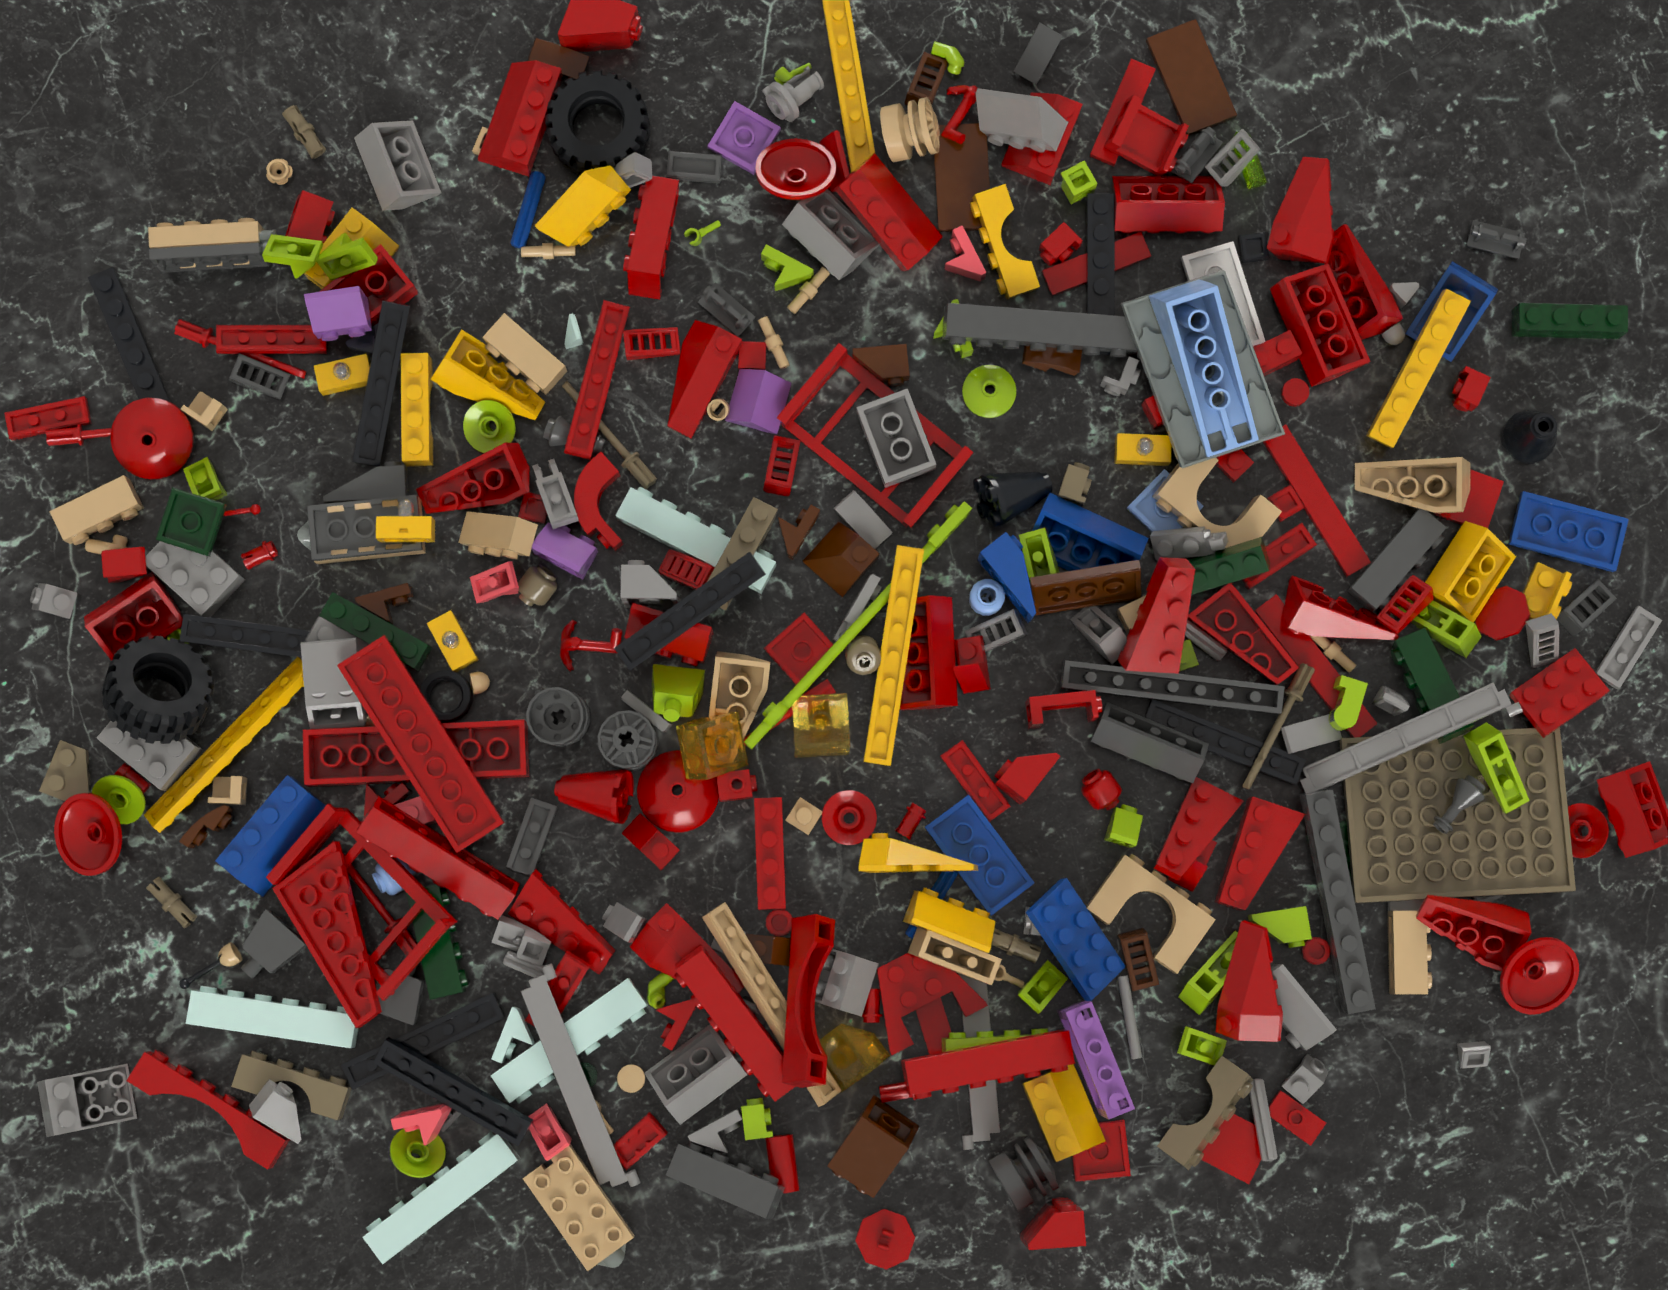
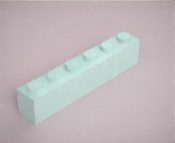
M630 487L616 514L618 521L680 553L713 567L717 565L731 539L724 535L725 530L714 524L708 527L700 523L701 518L693 513L687 512L684 515L676 511L677 506L665 499L662 502L653 499V494L642 487H639L638 490ZM759 549L754 554V557L766 575L748 588L762 594L776 567V561L772 560L774 557L772 554Z
M630 978L624 980L564 1023L577 1056L583 1051L587 1055L601 1046L598 1042L606 1035L611 1039L624 1030L621 1024L628 1019L635 1022L646 1014L644 1008L648 1006V1003ZM541 1041L491 1075L507 1101L512 1103L516 1100L518 1104L532 1095L530 1089L539 1084L542 1088L555 1079Z
M200 986V991L191 990L186 1024L345 1048L356 1047L359 1028L354 1026L343 1006H337V1011L327 1010V1004L310 1002L309 1007L300 1006L299 1000L283 998L282 1003L271 1001L272 996L255 994L254 999L244 997L245 992L228 990L227 995L216 993L217 988Z
M491 1131L478 1141L481 1146L473 1153L470 1149L466 1150L456 1158L458 1161L456 1166L452 1169L446 1166L433 1176L436 1179L434 1183L428 1187L423 1183L411 1193L414 1198L408 1203L404 1204L401 1200L388 1210L391 1216L383 1222L378 1218L367 1226L368 1233L363 1236V1239L382 1264L387 1262L521 1159L510 1143L501 1136L494 1135Z

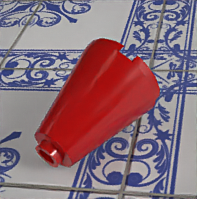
M625 769L563 775L560 780L556 781L554 793L555 796H558V800L561 803L615 824H624L632 806L627 805L628 796L633 797L634 780L631 771Z

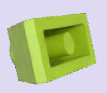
M1046 528L1019 535L1020 543L1023 546L1022 551L1029 580L1030 577L1060 573Z
M1122 804L1121 808H1114L1104 840L1127 848L1135 847L1138 842L1143 818L1142 815L1136 814L1138 809Z
M1306 906L1248 915V921L1266 927L1270 937L1280 944L1288 943L1289 948L1305 946L1304 940L1312 939Z

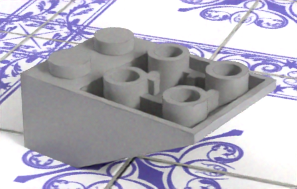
M356 638L301 642L305 705L310 729L365 726L368 714L337 667L339 663L358 652Z
M128 1064L37 1082L46 1137L137 1119L131 1083L126 1081L130 1075Z

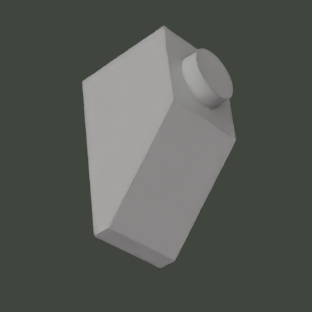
M1096 606L1085 607L1070 619L1095 650L1107 661L1113 664L1118 659L1120 652L1125 648L1127 637L1121 627Z
M269 1079L249 1105L252 1117L299 1144L301 1133L296 1103L292 1094L293 1091L282 1082L277 1084Z

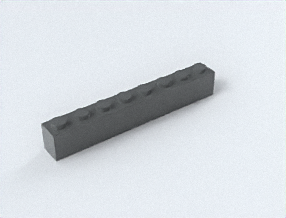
M947 303L944 307L942 339L949 340V344L965 345L966 341L976 342V346L992 347L993 343L1003 344V348L1019 349V345L1030 346L1032 351H1046V347L1057 348L1059 353H1073V349L1083 350L1085 355H1100V351L1110 352L1112 357H1126V353L1137 354V358L1140 359L1125 316Z
M1068 660L1063 661L1060 688L1095 690L1098 693L1282 714L1285 686L1186 674L1125 671L1123 667Z
M1325 789L1300 794L1341 1010L1348 1015L1374 1010L1376 1008L1333 790Z

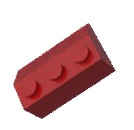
M1031 92L1030 96L1041 97L1068 122L1057 151L1045 150L1044 152H1037L1029 147L1017 149L1009 145L1001 166L1051 186L1083 104L1059 94Z
M381 244L373 249L378 257L375 265L336 278L319 291L359 286L368 298L371 326L378 323L382 300L405 304L418 294L413 283Z
M153 571L84 616L86 629L110 660H113L114 654L119 649L124 648V645L128 642L135 641L137 643L138 638L147 636L149 639H153L154 636H164L163 638L182 627L183 615L170 593Z
M632 603L625 639H628L664 612ZM697 623L655 654L671 659L672 655L682 657V663L697 667L698 663L704 664L714 635L713 629L710 626Z
M1049 753L1017 757L1013 762L1008 759L995 774V777L998 779L995 785L1021 805L1028 799L1057 762L1060 755Z
M1650 761L1597 779L1599 794L1604 799L1608 810V819L1614 826L1618 837V846L1623 851L1625 858L1668 844V808Z

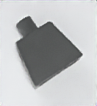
M266 909L242 946V949L251 957L244 963L241 969L251 978H254L263 967L270 973H276L305 950L307 946L295 930L272 910Z
M417 966L395 990L393 995L389 996L385 1001L378 996L382 1010L380 1014L410 1025H417L425 980L414 977ZM391 968L384 969L389 976L395 971ZM377 982L375 985L376 990H378L381 987V985Z

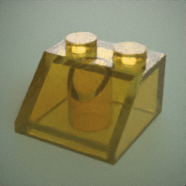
M847 693L800 696L792 705L794 757L849 755L850 733Z
M738 712L698 718L676 725L686 779L708 780L748 766Z

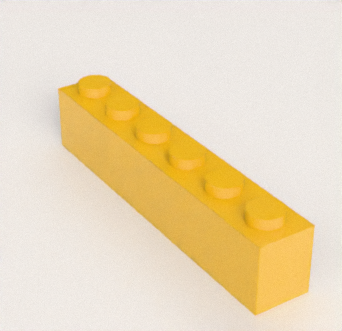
M1448 289L1442 290L1366 436L1389 448H1394L1471 302L1470 300Z

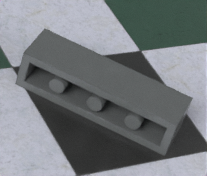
M1423 509L1416 510L1350 586L1347 592L1369 611L1373 612L1377 608L1383 610L1392 599L1389 594L1396 587L1399 590L1406 580L1410 578L1406 574L1412 567L1417 570L1427 559L1424 555L1430 547L1435 549L1445 538L1442 533L1447 527L1428 511Z
M1108 702L1097 722L1091 742L1103 748L1120 753L1127 758L1137 760L1190 783L1194 782L1205 760L1209 746L1206 742Z
M689 1141L688 1145L678 1144L666 1176L765 1219H773L785 1190L784 1186L778 1184V1178L763 1173V1176L760 1177L753 1174L754 1168L738 1162L737 1166L728 1163L729 1157L717 1152H713L712 1156L704 1153V1147Z

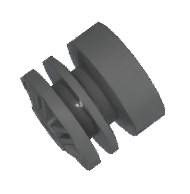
M560 687L546 688L538 692L529 702L526 711L527 725L531 733L541 742L559 747L570 746L580 741L587 733L591 722L590 709L586 701L577 693ZM564 712L563 716L567 718L565 723H558V719L555 717L556 714Z
M630 710L618 711L609 716L601 725L597 736L598 747L603 757L615 768L628 771H636L645 767L655 757L658 747L657 734L650 721L640 713ZM631 733L634 743L623 747V742L620 739L621 736H628Z
M1030 1136L1023 1139L1029 1150L1025 1154L1016 1143L1013 1145L1017 1155L1016 1159L1012 1160L1003 1151L988 1160L1018 1212L1034 1203L1030 1191L1032 1188L1035 1187L1043 1197L1047 1195L1042 1182L1047 1181L1053 1191L1059 1188L1055 1171L1042 1148L1036 1145Z

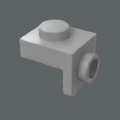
M1128 357L1119 381L1104 376L1100 386L1104 387V391L1114 396L1125 395L1130 383L1135 385L1141 371L1136 368L1139 360Z
M39 583L38 588L35 587L31 594L32 610L70 619L77 592Z
M1307 1054L1301 1064L1283 1082L1282 1087L1304 1104L1324 1084L1328 1070L1320 1060L1312 1058Z

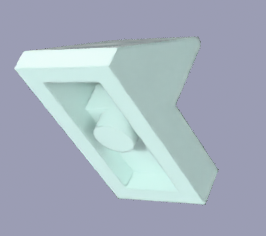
M518 1007L511 1008L491 1058L499 1063H504L506 1058H512L517 1045L512 1043L514 1038L531 1045L535 1044L521 1009Z

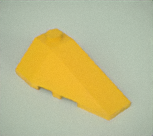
M461 329L431 377V380L455 395L477 402L494 400L506 406L511 413L535 420L545 401L523 380H516L508 373L505 363L503 361L498 363L485 349L486 345Z
M872 833V839L863 840L859 871L867 873L978 871V865L897 839L888 838V833Z

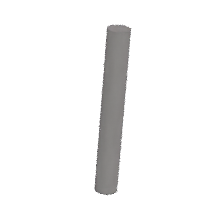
M1128 975L1119 976L1117 979L1131 1059L1142 1058Z

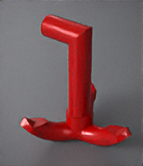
M958 85L947 89V95L964 94L941 133L942 137L959 144L965 141V134L956 131L972 104L976 102L977 86Z
M571 620L561 632L560 657L564 666L571 672L574 668L572 667L569 651L582 650L617 653L614 648L621 644L623 631L619 628H613L610 642L582 640L579 637H570L574 631V626L577 624L575 620Z

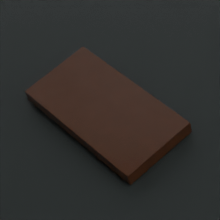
M1196 19L1146 39V43L1181 124L1189 125L1186 131L1188 136L1196 134L1207 127L1211 128L1236 118L1235 108Z
M979 123L960 124L956 131L965 134L966 138L962 144L942 137L941 133L946 125H939L940 148L939 152L934 154L938 231L952 232L953 229L963 226L965 231L979 230L982 226L979 217L974 218L970 203L973 202L972 197L975 194L990 189L987 136L980 131Z
M1139 560L1030 577L1036 615L1141 598V566Z

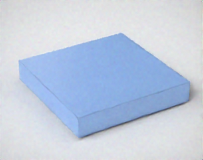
M1165 469L1126 508L1151 533L1160 530L1183 528L1177 522L1178 517L1171 511L1166 513L1156 505L1157 500L1152 497L1170 474ZM1197 500L1200 511L1204 506Z

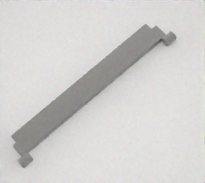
M1493 682L1303 767L1306 778L1300 780L1305 793L1320 791L1506 708L1510 717L1523 712L1519 702L1511 704L1505 689L1498 692Z
M552 963L542 967L544 974L528 980L530 987L522 990L521 994L598 1184L601 1185L610 1181L611 1186L615 1187L628 1181L630 1187L636 1186L641 1183L635 1169L627 1173L623 1170L548 985V980L557 977Z
M958 973L988 1005L967 1017H964L962 1013L963 1032H966V1037H975L976 1031H991L987 984ZM996 1080L986 1081L987 1086L970 1089L968 1084L972 1135L962 1136L963 1150L974 1149V1142L990 1141V1133H1000Z

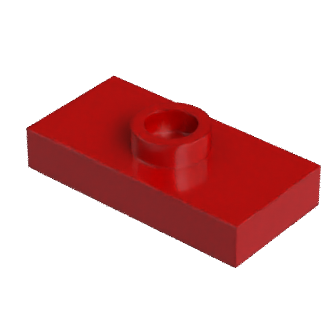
M1281 1090L1278 1091L1269 1104L1270 1117L1310 1146L1326 1125L1325 1121Z
M650 1112L613 1144L621 1165L626 1171L668 1133Z

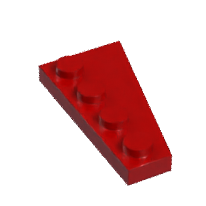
M1196 777L1188 788L1154 869L1179 881L1244 801Z
M535 869L508 915L537 931L564 952L568 950L591 965L589 968L600 975L614 954L615 949L592 925H587L579 917L580 913L573 906L569 907L559 897L560 893L553 886L549 887L541 878L543 875Z

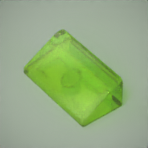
M1241 140L1239 144L1248 152L1250 148ZM1235 148V154L1241 159L1243 156ZM1256 154L1242 170L1247 188L1249 189L1267 183L1260 160Z

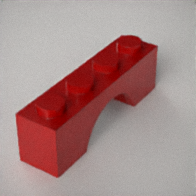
M782 797L754 798L758 910L786 909Z

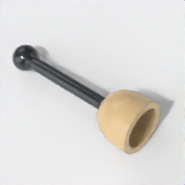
M232 942L228 943L219 951L217 961L188 979H181L179 982L182 989L189 988L193 981L221 964L231 967L240 963L243 960L240 951Z

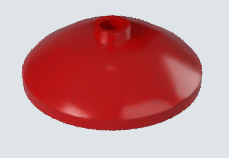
M796 138L785 139L769 145L759 154L756 160L755 172L758 182L769 193L783 199L804 200L823 193L831 186L836 176V162L833 155L824 146L816 142Z
M143 398L133 401L119 412L112 425L111 446L116 459L127 471L141 478L161 479L176 473L188 461L193 449V430L187 416L175 404L164 399ZM145 435L152 437L153 441L150 445L144 442Z
M674 750L660 754L646 765L640 775L637 786L640 808L646 818L660 829L675 833L694 830L703 825L712 816L719 800L717 776L710 765L704 764L702 757L692 752ZM680 785L683 791L680 795L672 793L674 786Z
M93 793L73 795L61 805L55 819L54 835L57 849L64 862L75 872L86 876L99 875L108 871L117 861L122 846V829L118 816L112 806L105 799Z
M1542 937L1526 942L1510 955L1502 969L1500 988L1504 999L1512 1008L1524 1014H1541L1556 1008L1568 998L1577 983L1579 976L1577 956L1565 942L1556 938Z

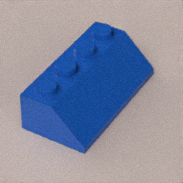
M1049 493L1032 529L1034 531L1046 528L1058 566L1068 571L1140 560L1149 539L1052 493Z
M287 775L215 861L237 880L264 897L273 886L266 876L314 821L326 804L294 777Z

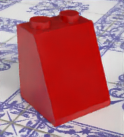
M570 0L558 31V38L561 46L577 52L632 48L634 40L638 41L640 39L643 26L640 25L641 17L639 16L637 6L621 0Z

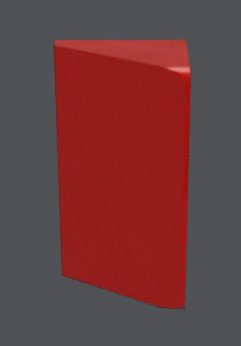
M838 130L831 132L819 142L820 145L824 146L833 155L836 162V176L829 187L831 192H836L833 188L849 175Z

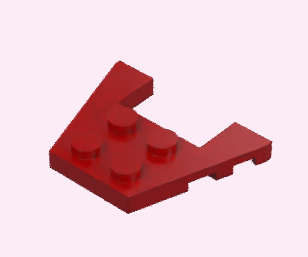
M906 953L877 968L888 1047L891 1056L914 1044L901 1017L950 992L953 993L964 1017L988 1006L986 1001L955 971L912 954Z

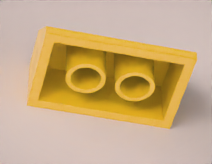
M611 165L585 170L537 222L535 227L568 247L578 244L583 246L593 237L591 233L596 227L603 226L609 220L608 214L625 203V196L631 189Z
M351 208L323 243L320 254L343 233H346L352 241L364 238L372 250L381 244L391 257L398 250L399 245L373 222L354 208ZM317 262L304 273L310 281L321 289L333 281L329 279Z
M1465 521L1425 583L1433 588L1435 602L1474 623L1516 556L1488 528Z
M923 888L922 892L914 890L903 922L933 931L985 953L990 952L996 922L989 919L990 913L978 908H974L973 912L963 908L965 903L950 897L948 902L938 898V892Z
M1074 1064L1068 1065L1067 1071L1050 1072L1022 1084L1054 1162L1061 1161L1106 1141Z

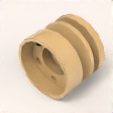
M927 97L920 98L918 105L915 100L909 101L908 114L905 113L900 103L881 108L882 134L887 153L893 163L911 159L913 146H915L920 157L926 155L927 149L930 154L939 152L940 132L938 120Z

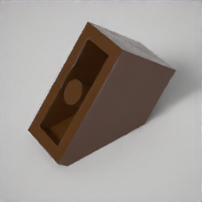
M907 344L852 349V358L881 382L888 383V386L904 385V381H909Z

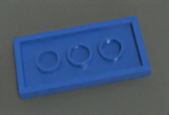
M1523 491L1520 493L1508 545L1615 572L1629 519Z
M967 795L924 827L944 855L978 865V871L957 872L984 909L990 913V916L1034 884L1032 878L970 795Z
M1067 878L1060 879L1026 911V914L1085 1001H1092L1126 967Z

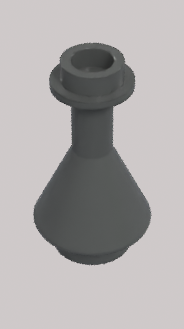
M558 416L556 419L550 418L543 438L549 440V446L566 445L571 425L562 416ZM599 435L595 440L593 456L604 450L606 440L602 439V435Z
M1467 775L1465 779L1458 778L1452 805L1441 818L1438 816L1434 817L1435 822L1433 826L1443 834H1447L1448 831L1452 832L1453 828L1450 824L1462 810L1485 799L1483 791L1486 789L1485 786L1470 775Z

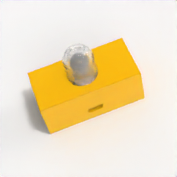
M367 354L314 365L319 392L322 396L366 386L371 363L370 357Z
M1117 433L1115 437L1114 464L1169 466L1171 463V442L1168 435Z
M404 499L398 504L397 516H376V539L379 542H435V520L432 516H414L413 502Z
M451 610L427 623L452 671L458 672L479 660Z

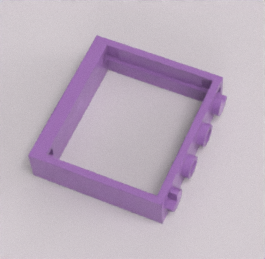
M1082 1000L1057 1010L1064 1029L1070 1032L1074 1055L1098 1114L1109 1120L1134 1110L1135 1107L1093 1003ZM1088 1008H1090L1093 1017L1089 1016Z

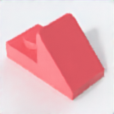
M960 226L953 229L950 244L955 254L960 253L961 256L946 262L944 269L977 281L984 280L986 271L964 227Z
M512 561L470 577L476 603H484L502 595L517 594L519 590Z
M442 1103L403 1111L391 1119L393 1130L404 1128L405 1132L420 1129L423 1144L426 1146L437 1137L452 1108Z
M547 1103L528 1116L533 1119L529 1130L546 1161L570 1145L571 1136L561 1127L552 1108Z

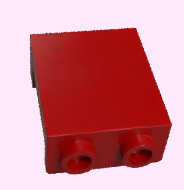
M1132 95L1125 100L1104 148L1156 176H1162L1167 172L1170 173L1176 165L1177 158L1175 155L1178 148L1181 149L1188 139L1186 131L1189 125L1185 123L1178 125L1141 105L1143 99Z
M1095 690L1029 697L1025 702L1028 729L1040 728L1042 726V711L1086 707L1088 722H1094L1102 712L1101 696H1096Z

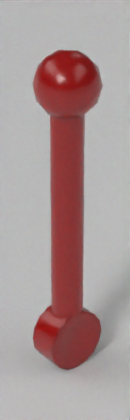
M253 504L249 508L225 511L223 516L245 513L257 515L261 512V507L258 504Z

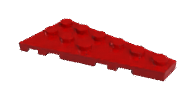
M334 841L272 889L354 1026L360 1028L380 1014L382 1010L378 995L376 994L375 981L340 841Z

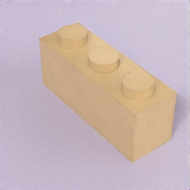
M505 313L483 336L487 344L485 349L495 358L499 355L507 361L505 366L516 376L521 373L526 377L525 383L536 393L541 390L547 395L567 372L562 362Z
M123 475L49 512L63 541L78 545L87 541L89 535L97 531L103 533L114 527L113 523L121 519L127 521L136 517L139 514L138 511L144 509L131 480Z
M467 512L458 543L468 546V551L474 554L484 555L485 553L495 557L502 555L507 558L517 559L518 555L530 556L538 525L519 517Z
M1388 911L1389 994H1428V989L1432 987V974L1428 972L1427 961H1430L1432 956L1431 945L1427 944V933H1430L1431 929L1416 919L1418 911Z
M917 927L908 951L909 954L989 985L993 984L1002 960L920 927Z

